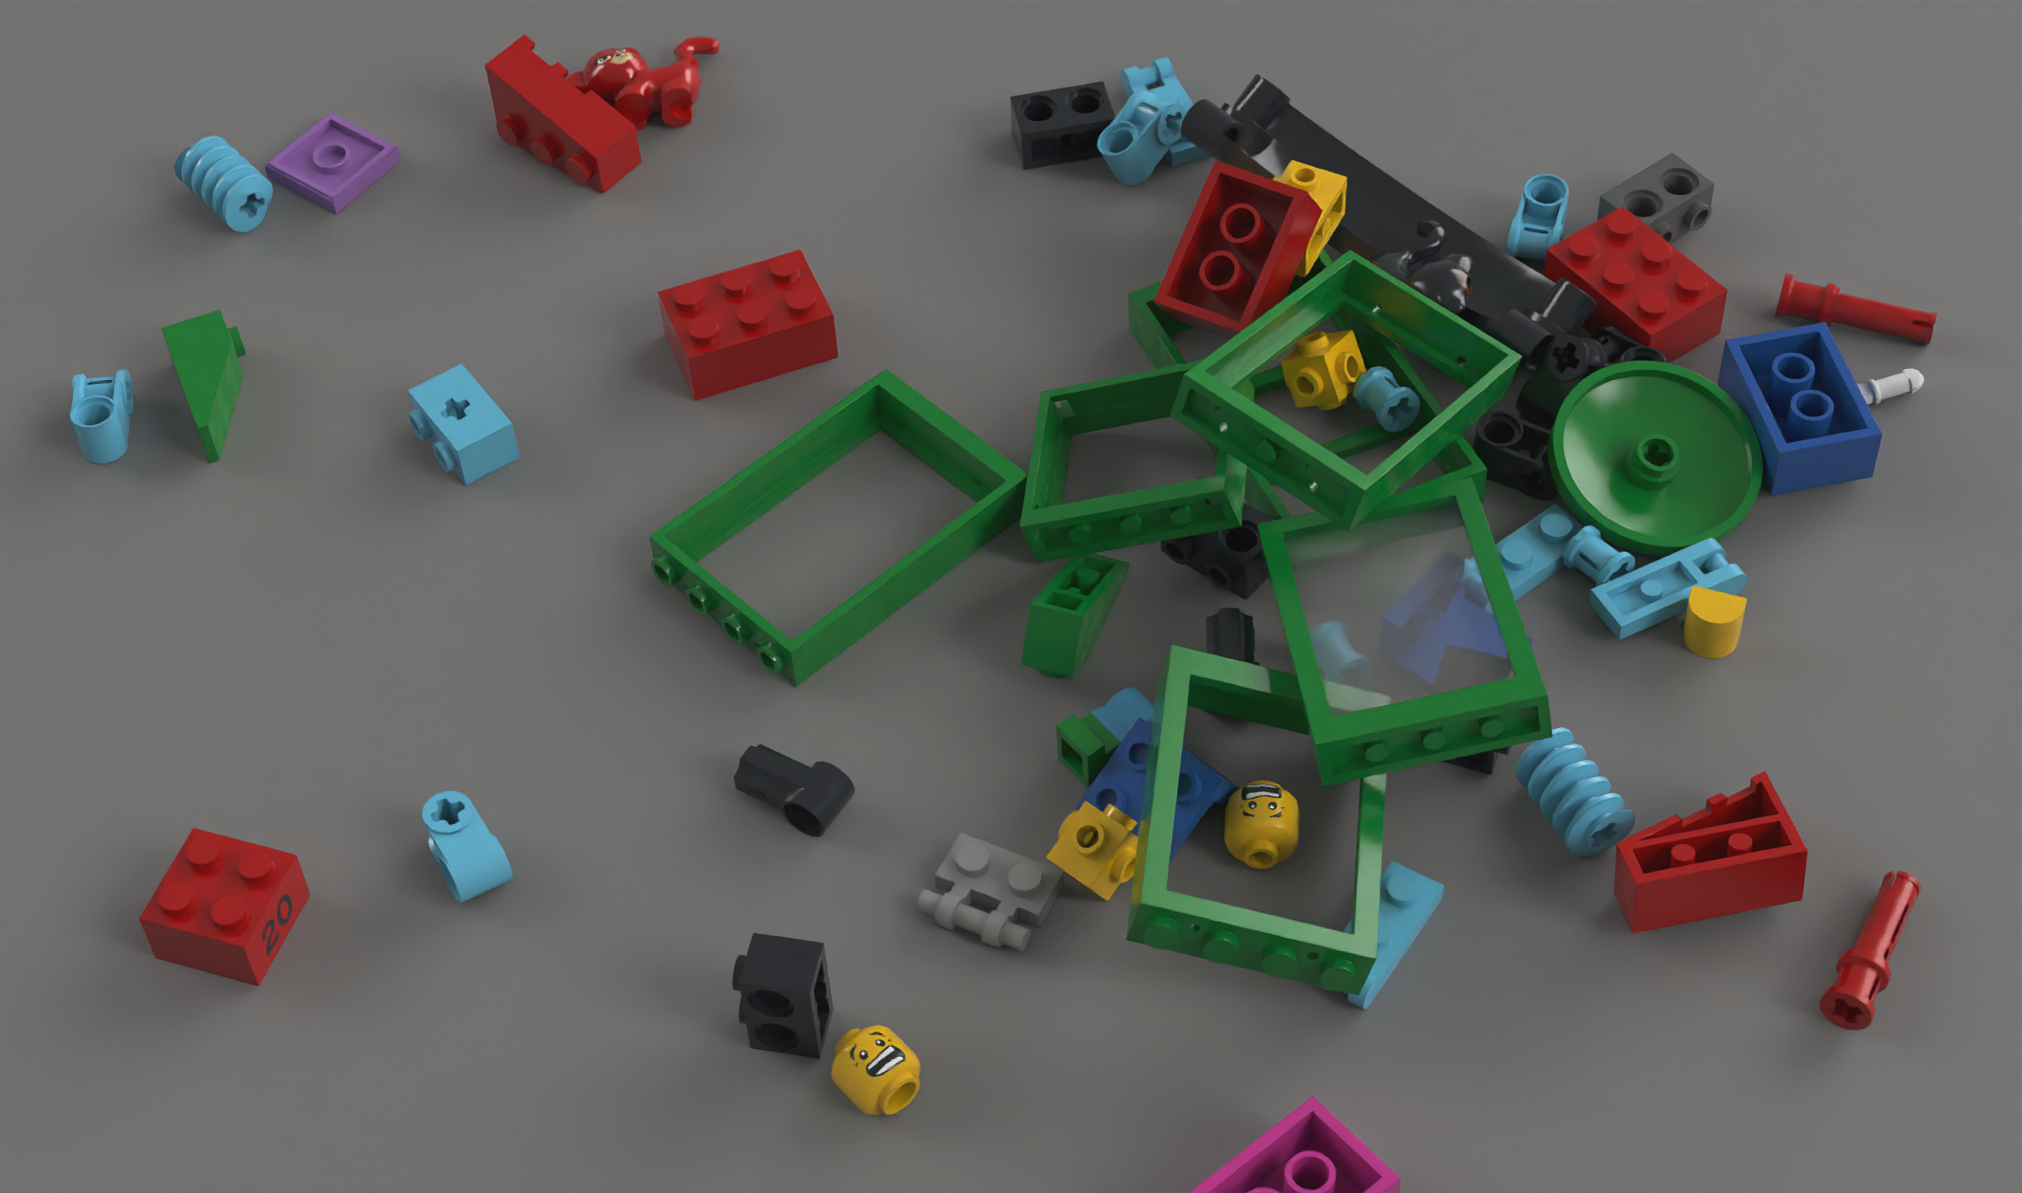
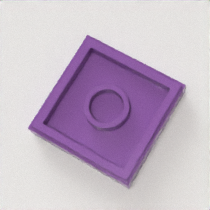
M330 112L265 164L268 178L337 214L397 165L402 158L399 147Z

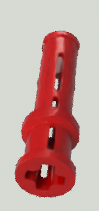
M1785 273L1775 313L1777 318L1782 319L1785 315L1813 320L1816 323L1825 322L1828 327H1831L1833 322L1923 342L1926 345L1930 343L1937 313H1928L1840 293L1841 288L1836 287V284L1828 283L1825 287L1796 281L1792 274Z
M1893 871L1885 874L1879 893L1871 906L1856 944H1854L1853 948L1840 955L1836 965L1837 979L1833 987H1829L1823 992L1819 1003L1821 1012L1835 1025L1849 1030H1862L1871 1025L1875 1014L1873 1002L1877 993L1887 988L1891 978L1888 960L1903 931L1910 910L1913 908L1921 891L1920 883L1912 875L1903 871H1897L1896 878Z

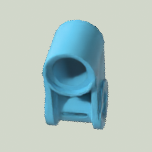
M1147 90L1136 91L1129 97L1124 108L1112 123L1102 131L1097 143L1100 153L1117 181L1124 185H1135L1146 180L1151 175L1155 166L1169 148L1182 136L1180 133L1181 124L1187 113L1182 104L1173 101L1161 102L1156 99L1152 92Z
M1540 174L1533 176L1526 182L1517 214L1513 217L1506 247L1507 254L1514 258L1520 257L1545 262L1547 249L1563 240L1569 187L1563 179L1552 174Z
M127 369L118 370L115 376L87 378L84 374L74 375L72 380L73 399L70 418L83 456L95 464L110 463L121 458L129 446L130 421L135 405L133 383Z
M444 791L428 799L423 806L422 817L425 828L429 833L428 844L430 852L440 867L452 895L459 904L513 879L512 869L497 838L489 832L471 800L465 794L458 791Z

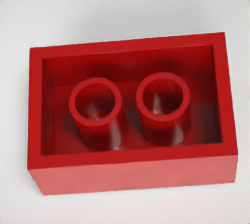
M1215 160L1154 299V303L1174 320L1229 340L1285 299L1323 210L1307 191Z
M1623 206L1547 249L1544 276L1555 283L1560 278L1569 281L1598 304L1583 324V327L1591 334L1603 325L1615 327L1628 337L1646 346L1658 349L1664 354L1669 364L1720 334L1728 290Z
M801 249L658 292L665 336L695 401L838 358L834 314Z

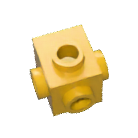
M1353 330L1327 334L1325 332H1315L1304 336L1296 343L1297 347L1280 361L1285 383L1291 391L1296 408L1317 405L1319 410L1325 411L1345 404L1348 401L1347 395L1353 391L1358 378L1367 372Z
M1085 800L1078 811L1072 812L1063 821L1058 832L1059 839L1046 858L1108 902L1120 883L1127 882L1134 875L1138 837L1132 833V830L1137 825V822L1110 803L1102 812Z

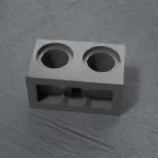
M1671 153L1602 194L1599 201L1597 220L1623 206L1671 244L1688 232L1700 229L1709 220L1712 212L1711 202L1714 183L1674 153Z

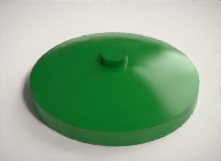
M1628 361L1614 364L1592 373L1576 385L1565 398L1553 422L1548 441L1551 475L1561 498L1570 511L1585 526L1591 525L1596 527L1601 532L1602 539L1628 551L1643 555L1666 557L1709 538H1714L1718 543L1722 542L1739 527L1757 498L1762 481L1763 461L1759 441L1752 424L1740 406L1724 390L1707 378L1686 368L1669 363Z

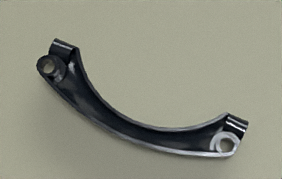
M1258 74L1253 77L1233 106L1224 103L1219 108L1209 100L1202 99L1195 103L1183 118L1180 130L1182 137L1219 162L1269 179L1274 177L1280 178L1291 160L1347 177L1345 215L1326 243L1341 255L1351 250L1368 261L1371 257L1382 251H1400L1406 246L1424 239L1416 232L1417 224L1421 220L1436 221L1447 233V239L1438 253L1418 261L1411 266L1412 270L1429 262L1440 261L1447 254L1471 256L1474 263L1469 273L1472 281V294L1465 310L1456 316L1520 354L1522 358L1518 367L1526 373L1535 371L1548 344L1554 338L1566 334L1575 336L1598 305L1589 295L1563 278H1560L1557 283L1551 281L1414 193L1290 105L1291 99L1284 92Z

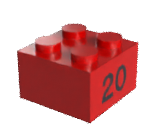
M193 828L139 917V920L155 958L259 986L307 902L310 892L297 855Z

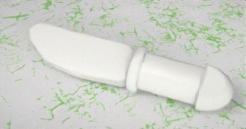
M1903 369L1902 373L1878 380L1869 379L1866 384H1858V387L1867 405L1871 403L1879 404L1881 400L1908 392L1910 394L1917 392L1924 383V377L1916 369Z

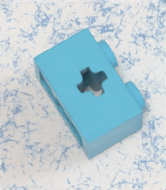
M462 363L408 390L413 412L408 414V419L416 436L421 441L428 439L433 444L434 454L442 468L446 472L453 469L466 486L520 458L512 422Z

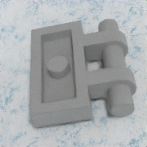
M960 832L935 873L936 888L946 893L942 896L924 889L918 898L916 909L935 917V924L947 929L954 930L958 926L981 935L982 942L993 947L1001 948L1003 945H1007L1023 951L1029 942L1031 930L1016 923L1020 920L1040 928L1064 886V871ZM973 902L993 911L989 914L971 907L970 904Z

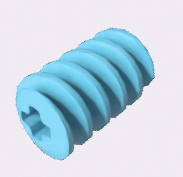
M214 135L205 137L185 149L179 155L174 165L176 177L234 231L242 233L253 231L263 222L268 212V205L272 199V184L243 156H240L222 137Z
M1563 727L1553 729V737L1534 741L1524 751L1516 766V778L1523 788L1528 789V794L1533 802L1540 805L1541 812L1548 821L1552 822V826L1559 837L1565 838L1564 843L1572 854L1592 856L1604 852L1628 836L1634 826L1635 816L1631 810H1622L1624 805L1623 799L1617 793H1610L1612 787L1606 777L1598 776L1599 769L1594 761L1585 760L1587 753L1582 745L1573 744L1575 737L1572 732Z

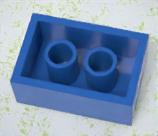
M1825 322L1725 340L1718 385L1740 406L1754 428L1762 453V478L1771 496L1873 477L1882 432Z

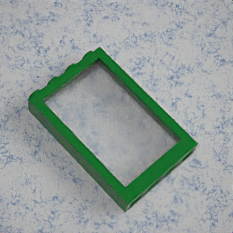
M1472 477L1391 494L1349 532L1317 511L1257 524L1268 580L1292 671L1295 674L1303 713L1323 786L1553 737L1548 694Z

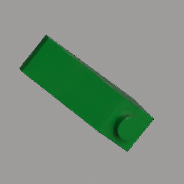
M220 310L161 328L209 463L220 459L243 380V374L237 357L246 355L237 326L227 329Z
M1093 553L1072 557L1029 604L1021 664L1037 668L1039 673L1051 678L1074 677L1093 651L1128 573L1129 562Z

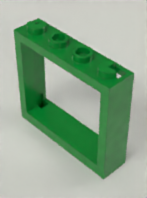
M1202 360L1041 392L1020 521V529L1038 563L1241 527L1247 466L1218 448L1216 473L1213 477L1062 504L1072 435L1171 417L1170 413L1184 374ZM1249 379L1235 391L1254 402L1255 389ZM1061 401L1060 408H1057L1054 402Z

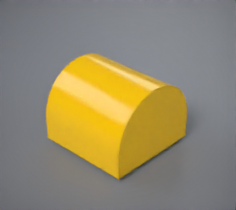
M1692 586L1683 628V641L1687 648L1696 655L1705 658H1721L1733 652L1741 633L1747 598Z

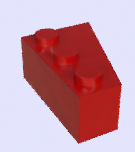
M524 34L485 64L498 134L507 144L516 145L534 155L543 164H550L570 175L576 182L586 184L602 194L605 193L642 162L636 126L594 91L590 90L584 95L565 79L569 73L565 67L559 62L551 67L532 51L536 43Z
M1766 771L1751 777L1749 787L1729 797H1726L1723 793L1716 794L1706 799V808L1684 819L1675 814L1616 843L1614 895L1633 934L1802 901L1808 850Z

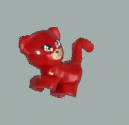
M711 37L687 38L674 50L678 61L671 65L648 69L647 63L641 54L631 47L623 49L610 48L593 55L587 61L583 71L568 75L566 80L584 95L592 90L608 104L615 105V110L635 125L636 131L642 130L646 126L647 118L653 112H660L661 118L666 125L683 127L692 122L693 105L698 98L702 83L699 74V63L693 55L717 54L720 44L715 38Z

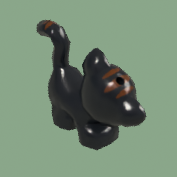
M1424 219L1417 224L1416 232L1424 239L1412 243L1400 251H1382L1368 260L1455 315L1465 310L1471 298L1472 281L1469 273L1474 265L1471 256L1447 254L1440 261L1429 262L1412 270L1411 266L1418 261L1438 253L1447 239V233L1436 221Z

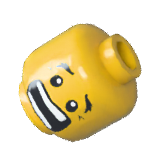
M1253 781L1238 789L1229 797L1225 807L1224 841L1227 851L1237 860L1243 861L1248 866L1256 869L1271 868L1277 863L1287 860L1295 853L1299 843L1300 810L1297 800L1287 790L1272 781Z
M873 1025L862 1030L855 1028L847 1032L836 1044L834 1050L836 1056L832 1063L831 1077L835 1085L861 1112L868 1115H879L882 1113L892 1115L904 1109L914 1099L920 1088V1080L918 1078L920 1076L921 1063L916 1054L890 1028L882 1025Z

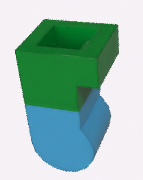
M1129 687L1115 694L1104 707L1100 706L1082 719H1079L1074 714L1056 725L1058 760L1089 789L1140 717L1152 724L1154 705L1137 689Z

